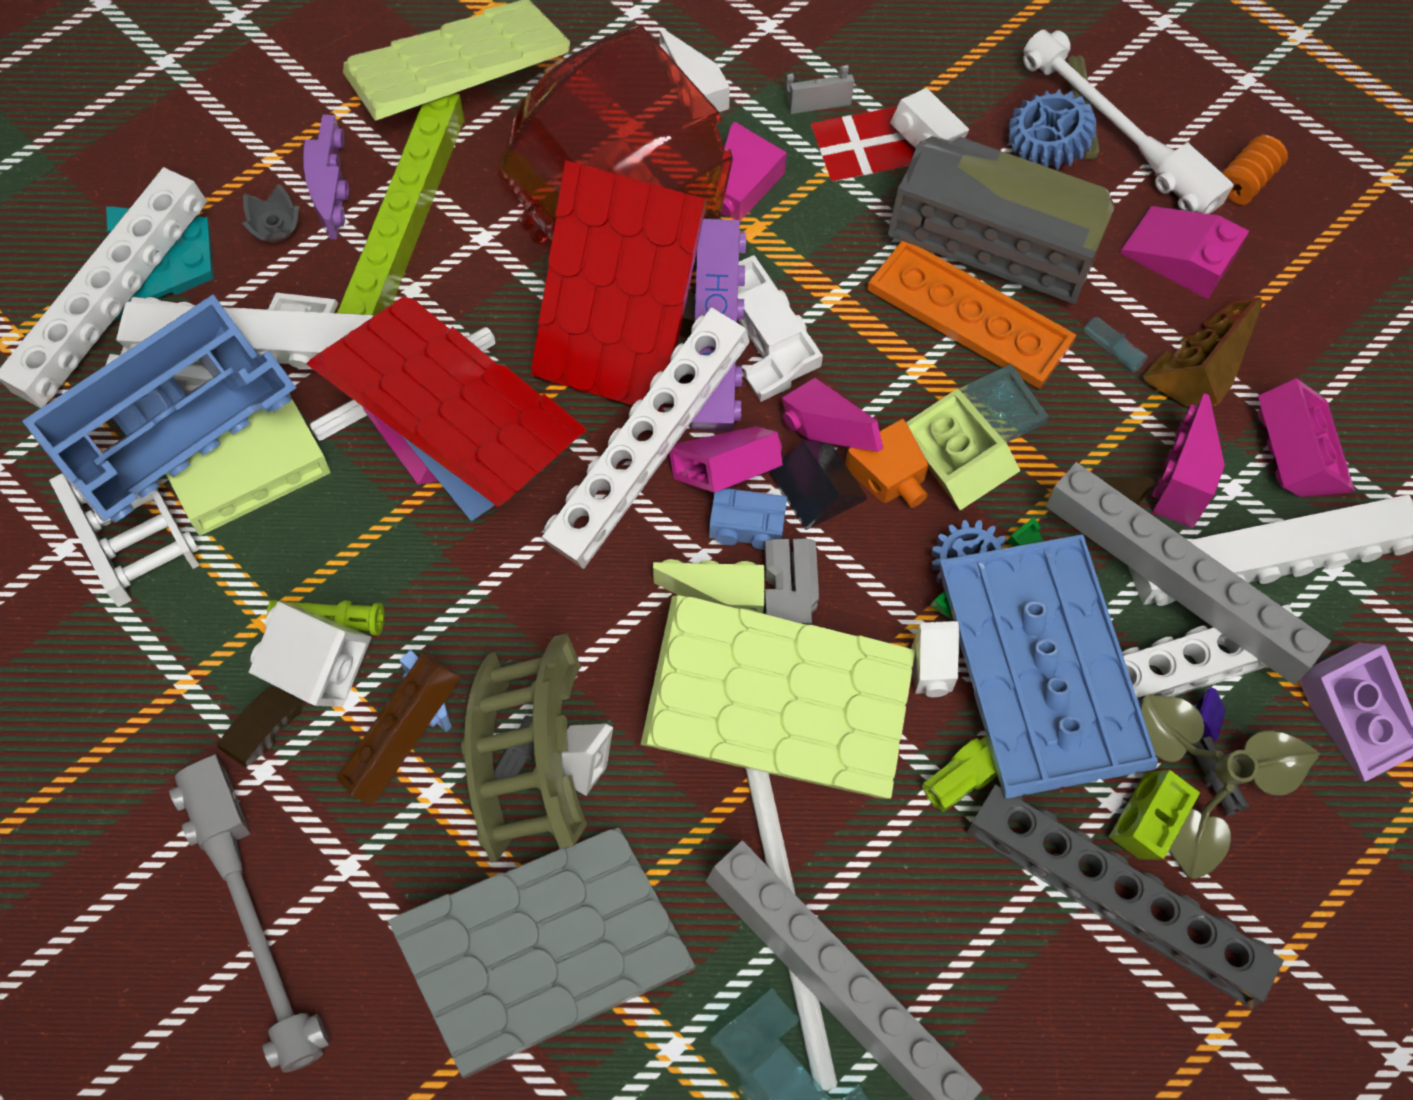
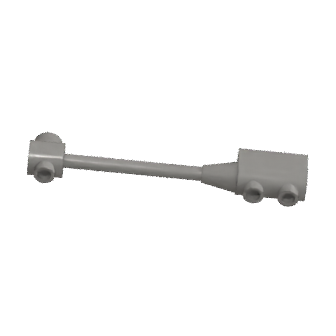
M215 754L179 771L175 776L177 787L170 789L169 793L176 809L181 811L186 808L190 821L182 824V829L188 843L191 846L199 843L200 849L206 852L222 879L227 882L273 1006L278 1023L268 1030L271 1041L262 1045L265 1057L271 1068L280 1065L282 1072H291L318 1060L323 1055L322 1049L329 1046L330 1042L318 1014L311 1017L307 1013L294 1015L242 877L243 869L237 840L250 835L251 832L227 769Z

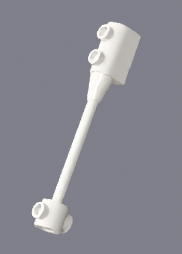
M1043 29L1028 41L1023 52L1025 66L1030 71H1035L1039 68L1046 75L1057 71L1139 146L1138 149L1155 171V176L1157 177L1155 184L1159 191L1165 194L1170 191L1175 193L1180 198L1178 205L1181 210L1210 214L1224 204L1234 184L1188 142L1175 151L1144 134L1065 61L1070 51V41L1062 31L1057 30L1050 34L1047 30Z

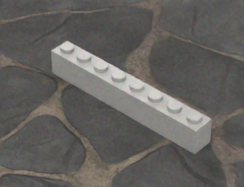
M1076 462L1055 485L1046 505L1048 509L1293 685L1310 670L1331 642Z
M743 840L712 869L706 879L711 888L914 1100H974L983 1090Z

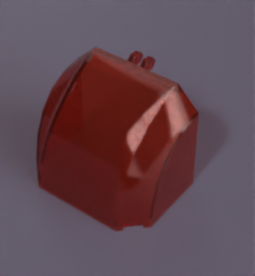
M640 25L626 30H619L584 47L551 69L525 96L513 120L498 175L526 209L520 216L521 226L525 230H530V237L535 243L542 244L548 237L551 241L553 238L556 222L555 214L566 160L704 198L707 200L703 219H720L733 156L731 149L724 150L717 127V123L722 122L719 111L647 30Z

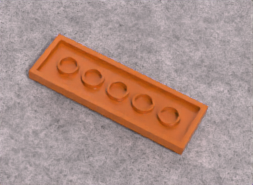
M904 241L900 242L868 283V291L1041 389L1077 336L1075 333L929 251Z

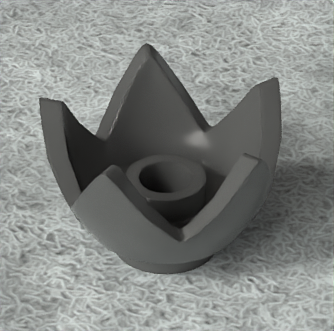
M280 184L276 185L267 201L248 194L243 195V209L247 221L242 222V225L250 234L268 243H279L292 235L298 224L300 209L299 205L293 206L289 195Z

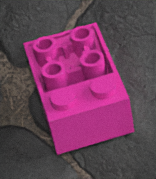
M1206 393L1203 394L1197 406L1190 404L1183 422L1180 423L1175 433L1173 449H1170L1163 464V475L1158 479L1151 496L1157 499L1153 513L1194 528L1213 498L1225 467L1210 396Z

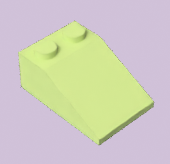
M958 388L906 422L928 462L929 470L959 510H962L1020 472L1007 443Z

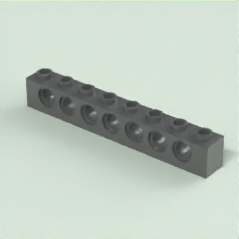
M997 785L993 787L966 833L1250 1010L1264 1002L1284 962V959L1274 954V949L1267 943L1258 939H1249L1239 933L1237 927L1229 920L1219 916L1213 917L1200 909L1199 903L1191 897L1173 893L1164 887V883L1158 877L1146 872L1141 873L1129 866L1128 861L1120 854L1113 851L1106 852L1094 845L1093 840L1087 834L1076 829L1070 830L1058 823V819L1049 811L1042 808H1033L1023 802L1022 796L1005 799L1002 788ZM1016 820L1024 826L1026 833H1014L1009 828L1008 821ZM1050 841L1055 843L1060 850V855L1053 856L1047 853L1043 847V842ZM1084 862L1089 864L1095 871V877L1090 878L1083 875L1079 870L1078 863ZM1114 884L1125 886L1130 892V900L1119 897L1115 892ZM1151 906L1160 907L1164 911L1166 922L1158 921L1153 917ZM1187 928H1194L1201 934L1202 945L1194 943L1189 938ZM1225 950L1232 951L1239 960L1238 968L1227 962L1224 955Z

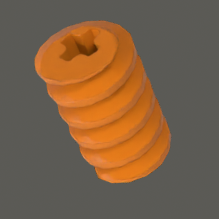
M1267 135L1257 136L1252 139L1249 145L1221 172L1234 184L1227 199L1237 205L1248 204L1259 193V190L1266 185L1267 181L1271 180L1273 175L1286 163L1288 152L1285 145L1278 139Z

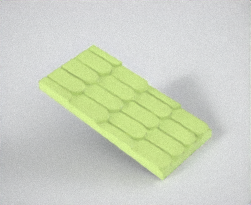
M521 0L485 9L482 15L442 25L440 30L391 41V46L350 56L347 62H344L343 74L376 121L569 53L570 41L564 37L555 25L553 26V23L530 0Z
M673 596L641 745L876 798L891 799L894 784L893 778H895L900 748L899 741L901 740L905 718V705L908 699L912 675L911 668L914 663L916 650L863 636H853L814 625H805L743 608L737 609L694 597Z

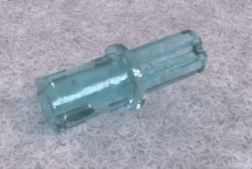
M1099 317L1091 319L1086 325L1085 333L1106 349V355L1110 356L1112 354L1131 369L1133 373L1138 371L1148 359L1147 354H1144L1125 339V333L1119 334Z

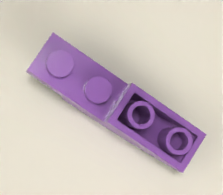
M322 115L318 140L305 139L303 152L304 173L316 215L329 238L337 240L339 226L343 227L345 223L343 201L349 198V184L347 180H343L340 170V156L338 154L339 148H344L345 135L344 130L339 129L335 115Z

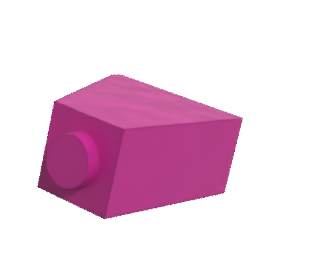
M734 122L730 127L714 184L713 207L722 215L741 221L785 174L787 153Z
M758 426L676 443L669 452L673 478L675 480L714 493L783 465L781 457L782 446L778 438V432Z

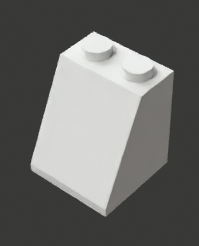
M278 601L276 607H273L266 617V631L262 641L252 651L250 659L252 665L249 673L315 706L343 707L372 636L296 605Z

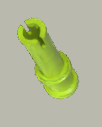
M270 600L267 607V615L273 607H276L277 600ZM343 600L338 605L280 601L296 605L354 630L370 631L371 635L379 636L383 630L384 606L382 603L375 602L372 606L353 605L352 601Z

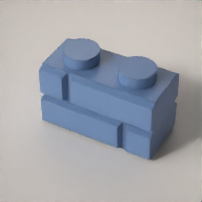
M728 488L715 492L709 538L716 539L718 543L723 545H735L737 542L752 544L756 549L764 550L765 541L782 539L787 496Z

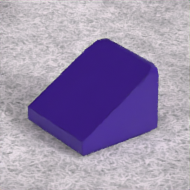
M1210 687L1198 699L1196 709L1203 718L1204 733L1202 738L1210 736L1213 742H1216L1224 720L1225 706L1217 690Z

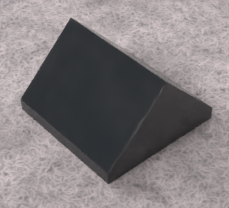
M802 440L782 460L783 465L770 472L772 480L782 495L787 496V503L805 530L867 500L866 494L831 443Z

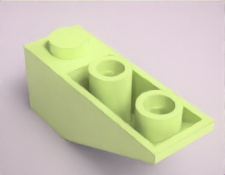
M674 559L665 560L662 563L653 562L654 583L676 595L694 597L763 614L764 565H756L749 561H741L736 564H719L712 560H705L699 563H682Z

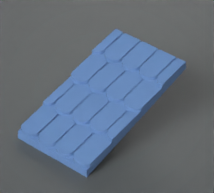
M1083 534L940 560L939 570L942 576V584L953 619L959 623L960 647L974 688V696L988 738L987 743L1005 799L1022 796V794L1028 795L1060 787L1094 782L1099 779L1105 780L1135 774V772L1156 770L1157 757Z

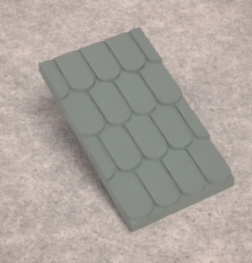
M619 827L614 830H607L566 849H559L509 872L495 875L451 895H444L388 920L463 1079L696 968Z

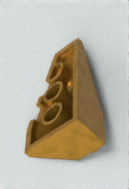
M1261 297L1231 301L1203 322L1204 330L1195 333L1193 336L1186 335L1181 339L1182 347L1173 354L1165 352L1159 356L1143 375L1145 382L1187 407L1190 404L1197 406L1204 393L1210 396L1212 407L1219 404L1235 381L1263 304Z

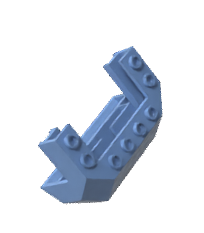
M213 294L22 420V422L99 519L105 522L110 518L112 521L117 522L134 510L131 503L138 499L135 496L136 494L141 498L145 497L160 486L156 480L169 472L173 477L190 465L187 458L197 451L205 455L221 444L217 439L228 430L235 434L251 423L247 417L252 413L266 410L267 413L275 412L292 400L289 393L296 389V386L270 351L260 355L255 352ZM200 359L212 375V378L186 395L173 376ZM110 418H113L126 436L101 452L88 436V433Z

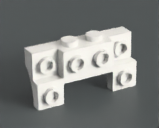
M753 255L739 262V265H745V286H738V299H744V320L738 321L741 326L746 328L749 338L763 357L761 361L744 369L745 379L760 402L790 389L792 380L820 368L823 355L806 332V325L801 316L795 315L789 307V301L784 291H778L757 258Z

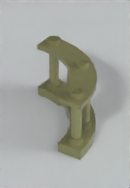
M567 633L554 636L542 657L502 667L496 653H489L475 675L467 704L465 737L461 743V750L465 757L470 801L478 828L477 839L480 846L485 849L490 863L499 860L514 838L550 831L551 834L555 835L561 849L574 846L587 826L576 794L572 775L565 776L561 754V752L568 751L567 718L561 715L562 702L570 698L574 680L582 667ZM537 674V679L532 683V686L505 692L510 685L508 681ZM533 702V722H531L529 727L493 735L497 710ZM534 743L536 761L534 771L495 780L493 751ZM535 787L541 790L547 812L545 816L505 824L498 800L499 795Z

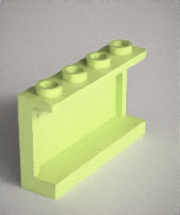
M293 400L275 412L267 413L266 410L252 413L247 417L251 423L235 434L228 430L217 439L221 444L205 455L197 451L187 458L190 465L177 475L172 477L169 472L166 473L180 503L199 536L331 473L323 453Z

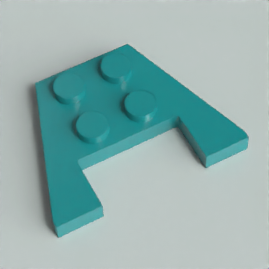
M106 207L107 231L109 234L128 212L129 208ZM196 216L181 237L176 240L161 262L153 269L132 297L144 299L153 297L157 299L171 292L175 296L215 279L211 225L208 218ZM124 307L114 320L122 318Z

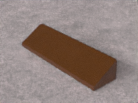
M424 650L337 775V780L352 797L368 804H374L459 682L460 677L458 674Z

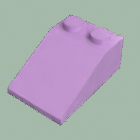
M1357 643L1312 666L1299 680L1312 711L1361 781L1366 782L1413 757V710L1385 645Z

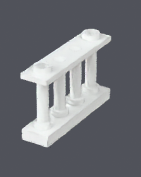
M63 474L49 480L105 591L117 607L132 601L126 590V587L131 585V580L184 554L193 569L200 566L193 554L199 550L189 531L182 534L158 488L143 498L136 494L135 496L138 499L133 501L131 505L135 509L154 499L161 514L109 540L106 537L100 540L97 531L102 529L101 525L111 521V519L109 518L104 522L92 510L86 512L82 505L86 503L85 500ZM169 527L176 540L175 542L124 568L121 566L114 567L111 559L117 557L116 552Z

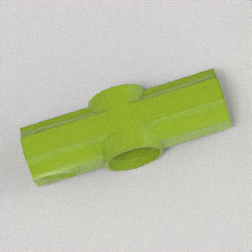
M987 735L981 740L976 738L956 753L951 763L923 783L922 788L926 793V797L935 808L945 812L973 789L980 790L998 776L987 743Z

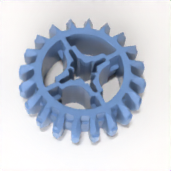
M1060 89L1056 94H1049L1046 90L1044 95L1040 97L1033 93L1031 102L1022 100L1021 108L1014 109L1013 118L1009 122V142L1014 154L1019 155V158L1045 167L1054 165L1057 170H1059L1063 163L1071 167L1073 158L1082 160L1084 152L1090 151L1092 142L1096 137V118L1092 113L1090 104H1085L1083 96L1075 98L1072 91L1062 95Z

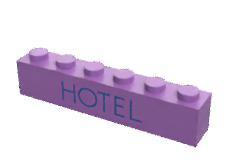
M703 219L697 247L695 321L701 315L705 316L711 307L736 323L737 320H744V299H738V286H745V265H739V253H746V232H740V220ZM711 346L705 347L699 354L704 356L710 355L716 348ZM736 362L691 422L692 430L733 431L734 421H741V400H735V387H742V366H736Z

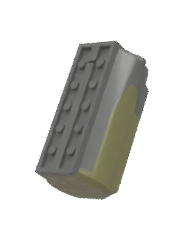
M933 135L918 143L908 170L898 187L888 236L1076 304L1104 238L1115 205L1108 189L963 137L949 141Z

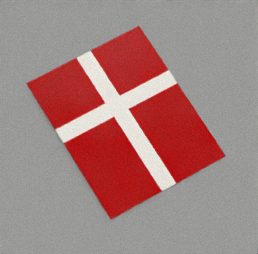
M898 106L810 123L831 182L910 165L916 148L890 124Z

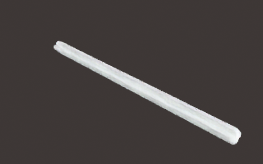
M745 768L766 865L795 894L769 773ZM789 969L814 1089L816 1092L832 1090L836 1088L837 1081L819 1000Z

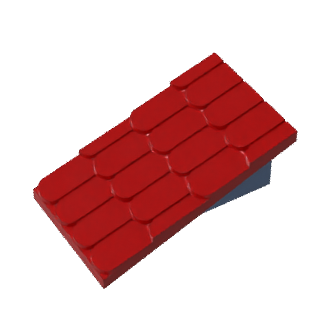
M566 160L555 214L556 222L538 321L539 329L531 375L632 406L638 400H643L650 391V384L655 375L660 371L664 372L670 364L671 355L678 344L707 200ZM665 403L660 405L658 412H664Z
M405 296L396 300L356 329L350 331L306 363V365L398 432L471 521L493 506L499 507L508 501L587 430L546 394L540 395L509 368L493 361L453 326L449 329L416 300Z

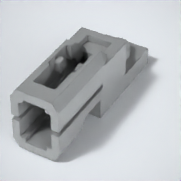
M789 539L765 541V580L774 589H765L764 614L805 625H812V613L817 610V602L819 601L816 541L812 539H793V552H791L793 591L791 588Z

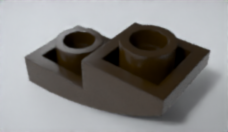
M274 685L269 686L235 719L217 743V748L245 768L248 767L274 745V734L301 713V703Z

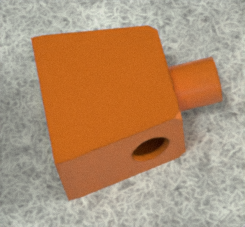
M904 419L880 431L883 444L882 450L875 452L853 447L848 449L845 465L851 474L881 502L888 503L901 495L907 504L913 508L927 498L928 494L920 484L925 480L928 462Z

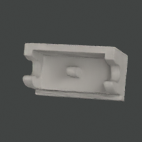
M841 66L840 76L793 83V73L786 74L784 93L790 114L851 105L854 78L852 74L848 75L849 66Z

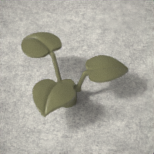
M1152 694L1146 695L1141 703L1140 709L1157 758L1170 763L1177 762L1185 755L1187 750L1193 755L1215 759L1217 761L1215 765L1216 776L1224 784L1223 788L1203 808L1201 814L1191 809L1169 849L1170 854L1184 874L1191 879L1203 877L1213 871L1222 862L1229 850L1231 833L1228 824L1221 818L1209 817V814L1229 792L1234 790L1236 785L1253 780L1258 789L1269 795L1283 796L1289 794L1301 785L1309 769L1320 755L1317 750L1302 740L1276 731L1256 733L1245 742L1244 750H1237L1226 755L1220 750L1215 752L1196 748L1192 744L1197 743L1202 738L1204 723L1200 712L1195 706L1177 697L1156 696Z

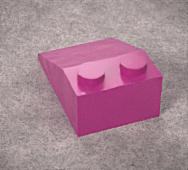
M1151 206L1121 249L1120 254L1209 299L1237 256L1249 230L1219 215Z

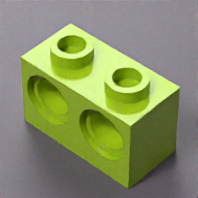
M1171 770L1145 772L1109 837L1138 859H1164L1200 792Z

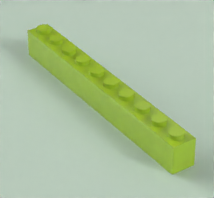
M452 93L422 104L337 312L338 314L376 315L393 304L464 123L460 94Z

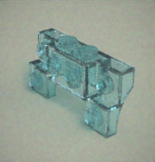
M773 987L711 1039L712 1046L739 1076L738 1079L742 1085L738 1089L746 1100H831L780 1041L800 1022V1018L794 1015L778 997ZM857 1085L842 1100L869 1099L862 1092V1088Z

